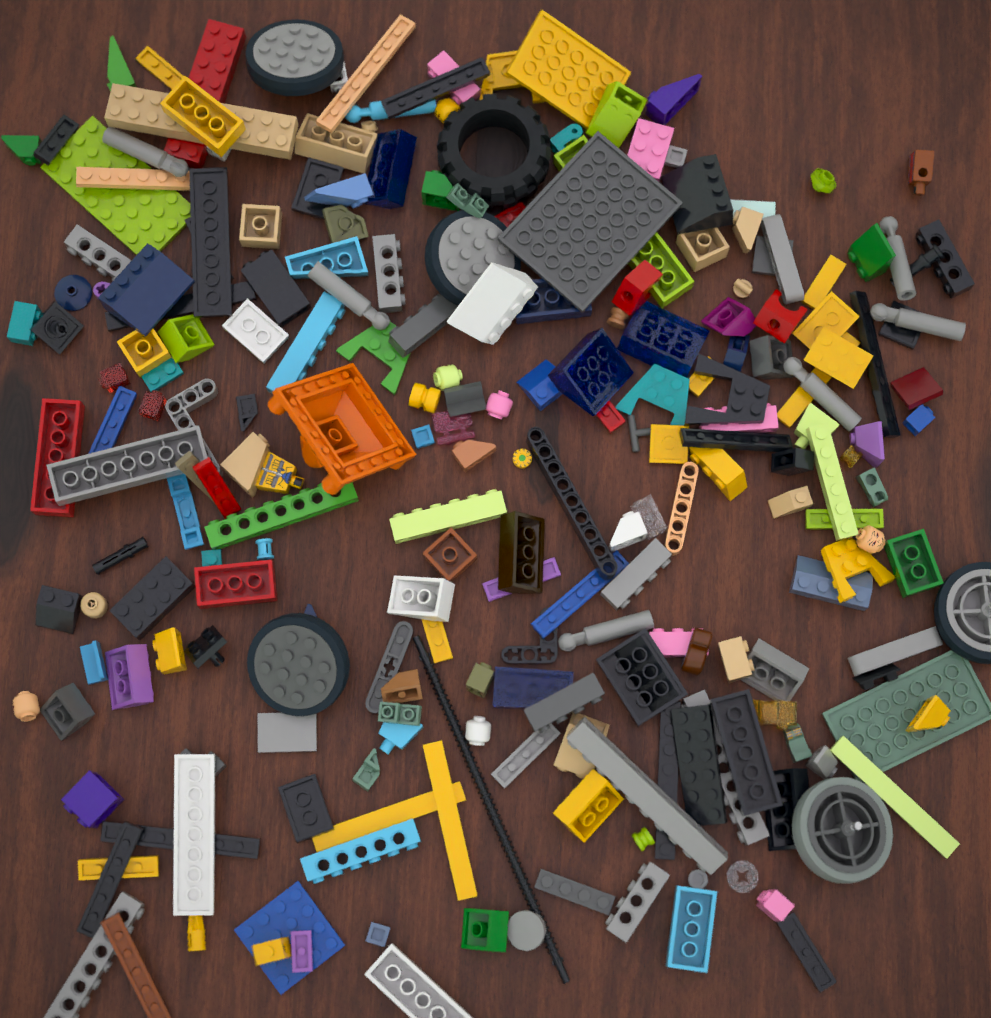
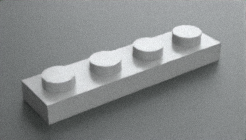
M552 724L549 725L550 729L543 733H540L538 730L529 736L491 774L504 789L561 734Z

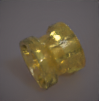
M851 445L839 459L845 461L851 469L863 454L857 452L855 447Z

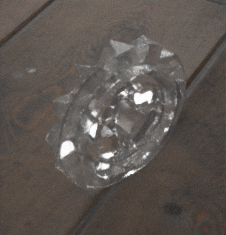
M737 861L727 871L728 884L739 893L753 890L758 883V871L750 862ZM736 870L740 873L748 870L746 878L749 883L743 880L736 883L739 878Z

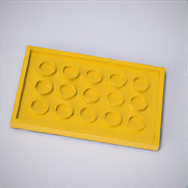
M541 10L505 74L585 129H588L607 85L616 81L625 85L631 71L544 10Z

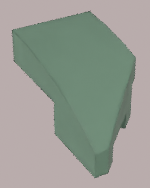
M373 748L363 765L352 778L353 782L366 791L370 790L380 775L375 748Z

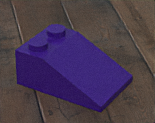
M697 74L663 86L657 92L653 91L647 98L648 103L645 115L655 123L666 125L699 91L702 75Z

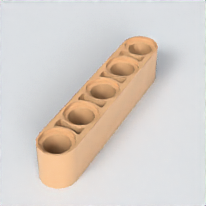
M686 462L682 466L678 478L664 547L672 553V556L677 555L681 551L698 476V466L693 462ZM690 468L694 471V475L687 476L684 470ZM686 486L690 489V493L683 494L680 488ZM684 505L686 512H678L676 506ZM679 523L682 525V530L675 531L672 525ZM671 541L676 542L678 549H670L668 543Z

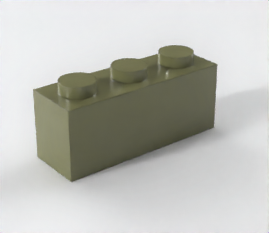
M483 662L480 665L475 663L466 683V690L485 698L494 679L492 667Z

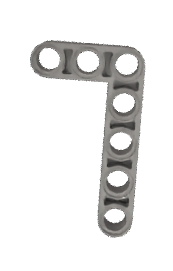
M203 379L166 402V411L178 431L196 426L189 413L214 399L218 394L217 386L213 380ZM206 386H213L212 391L209 393H205L204 389ZM191 395H195L196 400L194 402H188V397ZM180 405L178 411H171L172 406ZM185 420L189 421V425L187 427H180L181 422ZM204 440L208 457H210L222 477V469Z

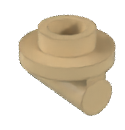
M737 279L733 287L734 294L739 298H746L753 291L751 283L744 279Z

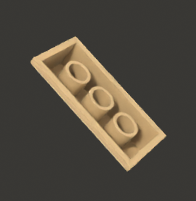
M307 113L295 137L294 154L365 174L371 162L378 134L366 132V130L340 123L333 133H330L316 124L318 116Z

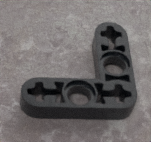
M550 607L544 608L540 612V615L543 614ZM557 628L552 631L554 638L551 641H546L540 636V646L505 647L501 653L502 660L506 664H552L556 661L558 655ZM518 649L522 650V661H518V656L512 657V660H508V657L504 656V654L508 653V650H512L513 654H518ZM537 649H541L540 654H545L547 650H550L554 656L551 657V660H547L546 656H540L541 661H537ZM526 650L534 651V659L526 660L524 652Z

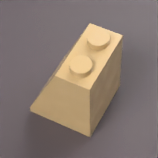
M254 432L220 464L225 473L252 498L257 492L256 482L266 456L270 452L268 441L261 434L257 436Z
M573 712L554 766H557L559 770L564 772H573L579 778L584 779L592 769H595V765L592 762L588 763L582 757V753L578 749H573L567 742L568 732L585 716L580 713L575 715ZM585 716L600 732L607 736L609 724Z

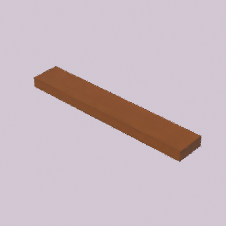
M119 912L101 921L100 923L147 1017L171 1018Z

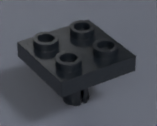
M53 301L29 330L60 355L84 325L56 301Z
M212 625L210 628L204 629L200 637L191 641L186 646L184 652L197 668L208 659L215 667H218L220 663L216 658L221 663L225 660L218 650L227 641Z

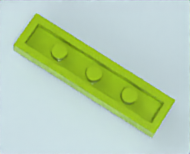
M827 509L805 510L806 530L833 529ZM852 509L857 529L868 525L876 529L884 528L883 509Z

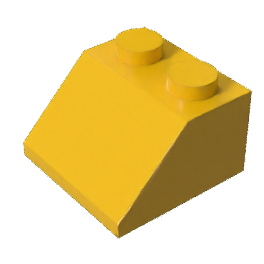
M174 627L155 634L153 648L154 651L158 652L159 659H156L157 670H161V673L164 675L187 670L181 632Z

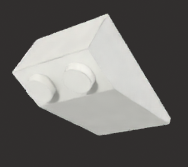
M394 575L387 613L430 621L448 622L455 584L443 578Z

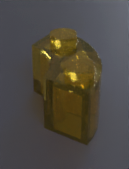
M753 700L760 726H777V729L787 730L789 726L797 725V702Z

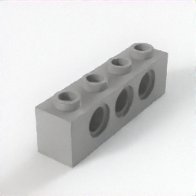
M79 225L74 227L64 241L67 246L66 250L73 256L79 255L88 266L94 265L100 274L105 277L106 275L112 277V281L131 262L130 259ZM85 245H90L88 250H82ZM100 255H105L103 260H97ZM115 265H121L117 271L112 270Z
M395 234L373 236L379 311L384 313L401 312L402 305L406 304L405 294H401L400 287H404L403 276H399V269H402L401 258H397V251H400V241L396 240ZM385 253H391L392 257L389 259H385L383 255ZM387 271L394 272V275L391 277H387L384 274ZM390 288L396 290V292L392 295L386 293V291Z
M648 862L647 865L643 863L638 871V874H640L637 881L632 880L627 888L629 891L626 898H620L616 905L618 908L615 915L611 913L605 922L607 924L606 930L626 943L670 876L652 862ZM645 878L652 881V887L649 890H645L642 887L641 883ZM634 895H638L641 898V904L638 907H634L631 904V898ZM623 912H628L631 917L630 921L626 924L620 921V915Z

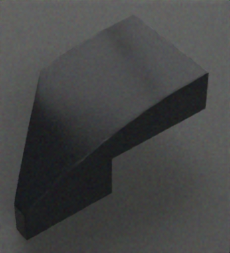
M255 394L236 397L241 431L246 430L258 413Z

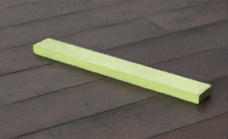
M841 736L830 748L833 755L867 786L873 789L888 806L943 857L948 858L959 846L960 843L844 736Z

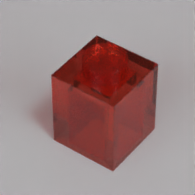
M121 363L99 372L102 377L99 378L102 388H106L110 393L116 391L119 386L125 387L131 384Z
M152 390V392L146 391L138 411L142 417L159 422L167 402L163 393Z

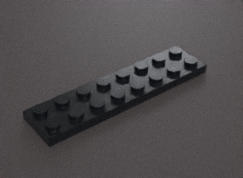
M227 167L189 169L192 273L195 281L193 283L194 317L233 316Z

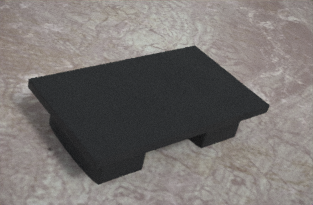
M889 664L853 677V680L859 683L862 689L867 690L875 687L873 683L875 679L881 677L886 681L898 679L897 671H900V668L894 664Z

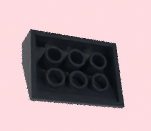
M716 154L698 157L661 176L663 186L683 202L682 206L672 216L677 235L733 225V207Z
M646 628L596 659V663L637 727L688 695Z

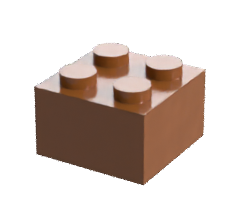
M449 528L422 553L423 557L441 577L451 583L477 560V554L452 528Z

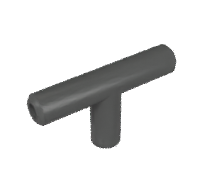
M628 415L632 452L637 453L640 451L638 437L650 435L651 427L637 429L635 415Z

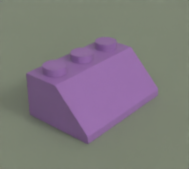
M146 644L125 645L105 652L112 710L154 702L148 660L149 654Z

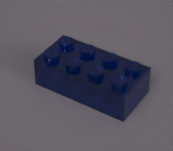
M495 666L492 706L493 708L524 710L573 684V672Z

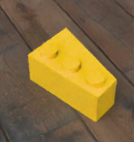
M689 447L691 460L696 465H700L703 472L711 478L729 501H732L747 488L744 470L723 449Z

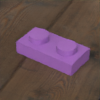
M312 930L291 931L292 973L313 971Z

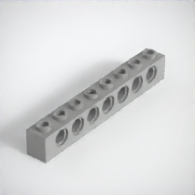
M703 690L682 700L683 704L680 706L683 708L708 705L710 700L706 691ZM712 712L716 745L720 748V754L718 755L719 764H727ZM728 768L726 774L721 773L725 806H728L730 809L729 818L732 824H736L738 827L737 836L740 842L750 845L770 835L759 812L742 817L741 810L736 809V792H730L726 787L727 782L732 781ZM746 817L750 818L753 822L750 829L743 826V820Z
M121 892L105 919L118 912L121 914L122 911H127L129 919L124 924L129 934H131L134 929L133 923L136 919L139 920L145 911L143 909L145 904L127 892ZM102 925L44 1018H57L58 1016L61 1018H79L78 1012L89 1003L91 991L98 988L102 981L100 979L101 975L110 969L113 963L111 959L116 954ZM101 946L107 948L105 957L99 955L98 950ZM91 963L96 966V972L93 975L88 972V966ZM79 981L85 983V990L83 992L77 990V983ZM68 999L74 1001V1008L72 1010L66 1007Z

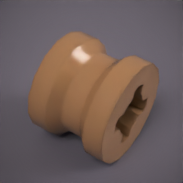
M613 307L610 311L611 317L607 319V324L617 329H624L625 319H628L629 315L620 308Z

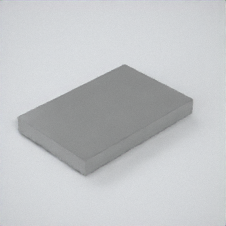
M258 713V753L317 751V713L309 716H291L284 713Z

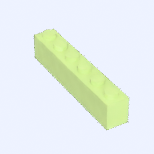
M828 422L808 427L806 433L811 451H814V462L835 539L838 541L858 535V530Z
M493 489L487 491L485 495L478 496V494H473L462 501L460 499H453L446 505L441 506V503L431 505L430 509L423 510L422 508L412 510V513L406 515L398 513L389 520L395 543L398 544L446 532L449 528L454 530L501 518V515L507 514L502 491Z

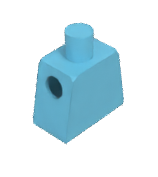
M383 722L379 735L384 737L385 740L379 749L388 755L394 746L403 750L424 726L422 724L420 726Z

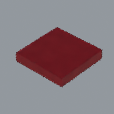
M925 367L890 382L891 388L909 410L943 395V389Z

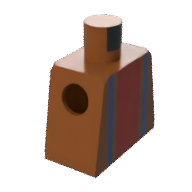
M915 150L909 156L908 185H914L913 195H925V186L932 181L934 151Z

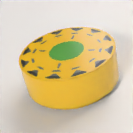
M518 449L515 451L513 463L516 467L524 469L531 464L532 456L528 450Z

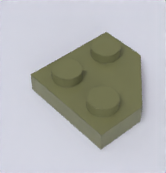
M343 205L322 210L331 243L356 236L358 240L368 238L364 218L347 210L348 208Z

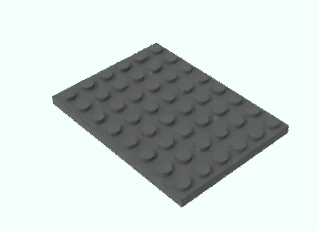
M597 131L498 237V241L583 313L675 214L683 202Z

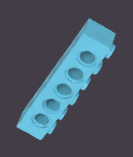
M410 819L300 858L307 882L313 881V884L324 881V876L331 874L332 877L343 874V870L350 867L352 871L362 867L361 863L369 861L372 864L380 861V856L388 854V857L397 855L402 848L406 847L408 851L419 847L418 843L421 842L414 819ZM397 833H402L405 837L402 844L394 842V836ZM378 840H384L386 843L383 851H377L375 848V843ZM360 846H364L367 849V854L363 858H359L356 854ZM341 853H346L348 861L346 864L341 865L338 862V856ZM322 860L329 862V868L326 871H321L319 868V863Z

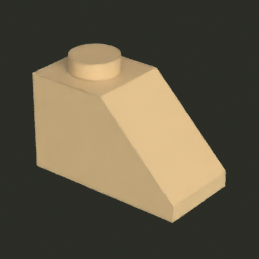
M804 486L768 500L773 519L809 509L813 505V501L808 487Z

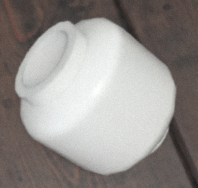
M474 716L473 719L466 722L465 738L469 741V744L485 745V742L490 740L491 723L485 721V717Z

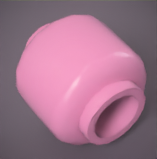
M499 390L498 394H490L486 404L488 415L502 420V417H508L513 405V401L508 398V393Z

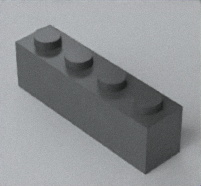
M440 293L432 299V302L429 305H423L415 316L410 315L402 326L393 328L389 333L388 342L402 358L406 357L448 324L447 320L458 306L448 301Z
M593 672L524 709L523 712L533 731L537 732L539 730L540 733H543L550 729L549 725L556 721L559 724L568 719L566 715L572 712L576 715L585 710V705L589 703L595 705L602 701V696L605 693Z

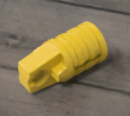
M202 915L188 916L187 931L188 951L206 950Z

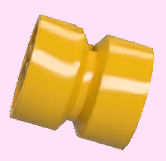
M415 382L408 406L417 409L423 407L424 411L435 413L441 390L433 387L427 389L426 385Z

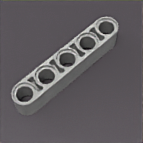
M780 214L762 218L761 228L778 286L782 293L783 302L786 305L802 301L805 298L782 217Z
M935 626L856 654L847 659L855 677L939 647L943 643Z

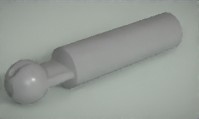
M108 127L103 134L102 141L104 144L158 169L166 170L176 177H183L188 173V164L183 159L173 157L168 152L116 128Z
M887 216L880 221V228L884 234H887L888 238L886 239L896 254L890 264L892 278L898 299L903 301L909 300L916 296V289L902 237L895 234L898 222L894 217Z
M319 261L308 273L307 277L359 317L365 316L371 321L375 329L385 330L390 324L389 316L386 313L378 312L371 306V301Z
M883 303L873 305L870 311V315L875 321H887L895 323V326L957 341L962 340L966 328V323L904 308L895 309L887 307Z
M789 357L784 362V371L789 375L795 376L801 382L800 387L847 431H851L862 418L813 372L808 373L802 367V362L798 358Z
M645 610L585 627L583 632L576 634L564 633L560 636L558 644L561 650L571 652L576 646L583 644L592 646L638 633L644 628L647 630L653 629L652 615L650 610Z

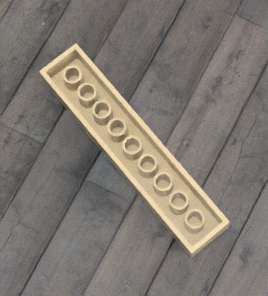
M112 83L104 117L108 127L202 143L163 112L160 103L169 93ZM221 103L243 120L246 128L229 149L291 160L298 130L296 116Z

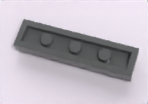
M543 869L540 870L534 886L536 889L606 915L610 914L616 897Z

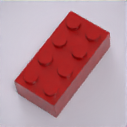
M272 560L194 568L197 606L200 609L277 601L275 567Z

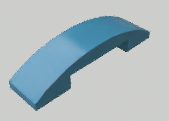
M181 474L167 478L185 550L204 545L187 476Z

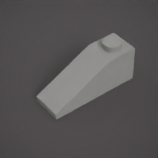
M822 746L814 751L813 756L809 758L805 766L822 779L832 778L837 771L835 766L838 762L829 748Z

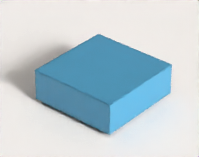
M430 425L411 430L417 449L435 444Z

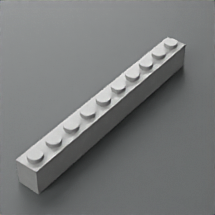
M585 716L568 732L566 738L568 739V744L573 749H578L588 763L592 762L597 767L596 769L603 777L607 776L615 789L625 793L626 799L632 804L635 803L645 817H650L660 831L664 830L669 835L668 838L673 844L681 846L684 854L690 859L693 858L703 872L707 871L712 875L728 859V852Z

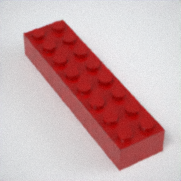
M208 19L189 75L191 81L220 103H225L246 40L244 28ZM169 137L164 149L169 155L183 159L187 162L188 167L194 169L203 168L208 154L205 144Z

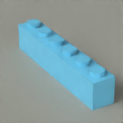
M323 292L266 386L268 392L272 393L278 387L306 378V371L309 366L312 367L314 365L318 351H322L325 347V339L328 334L332 335L336 328V321L343 317L345 313L344 304L332 295Z

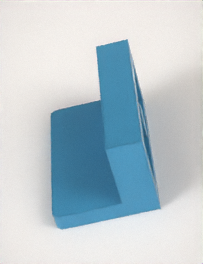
M95 640L92 641V644L80 646L88 684L107 681L108 676L100 642Z

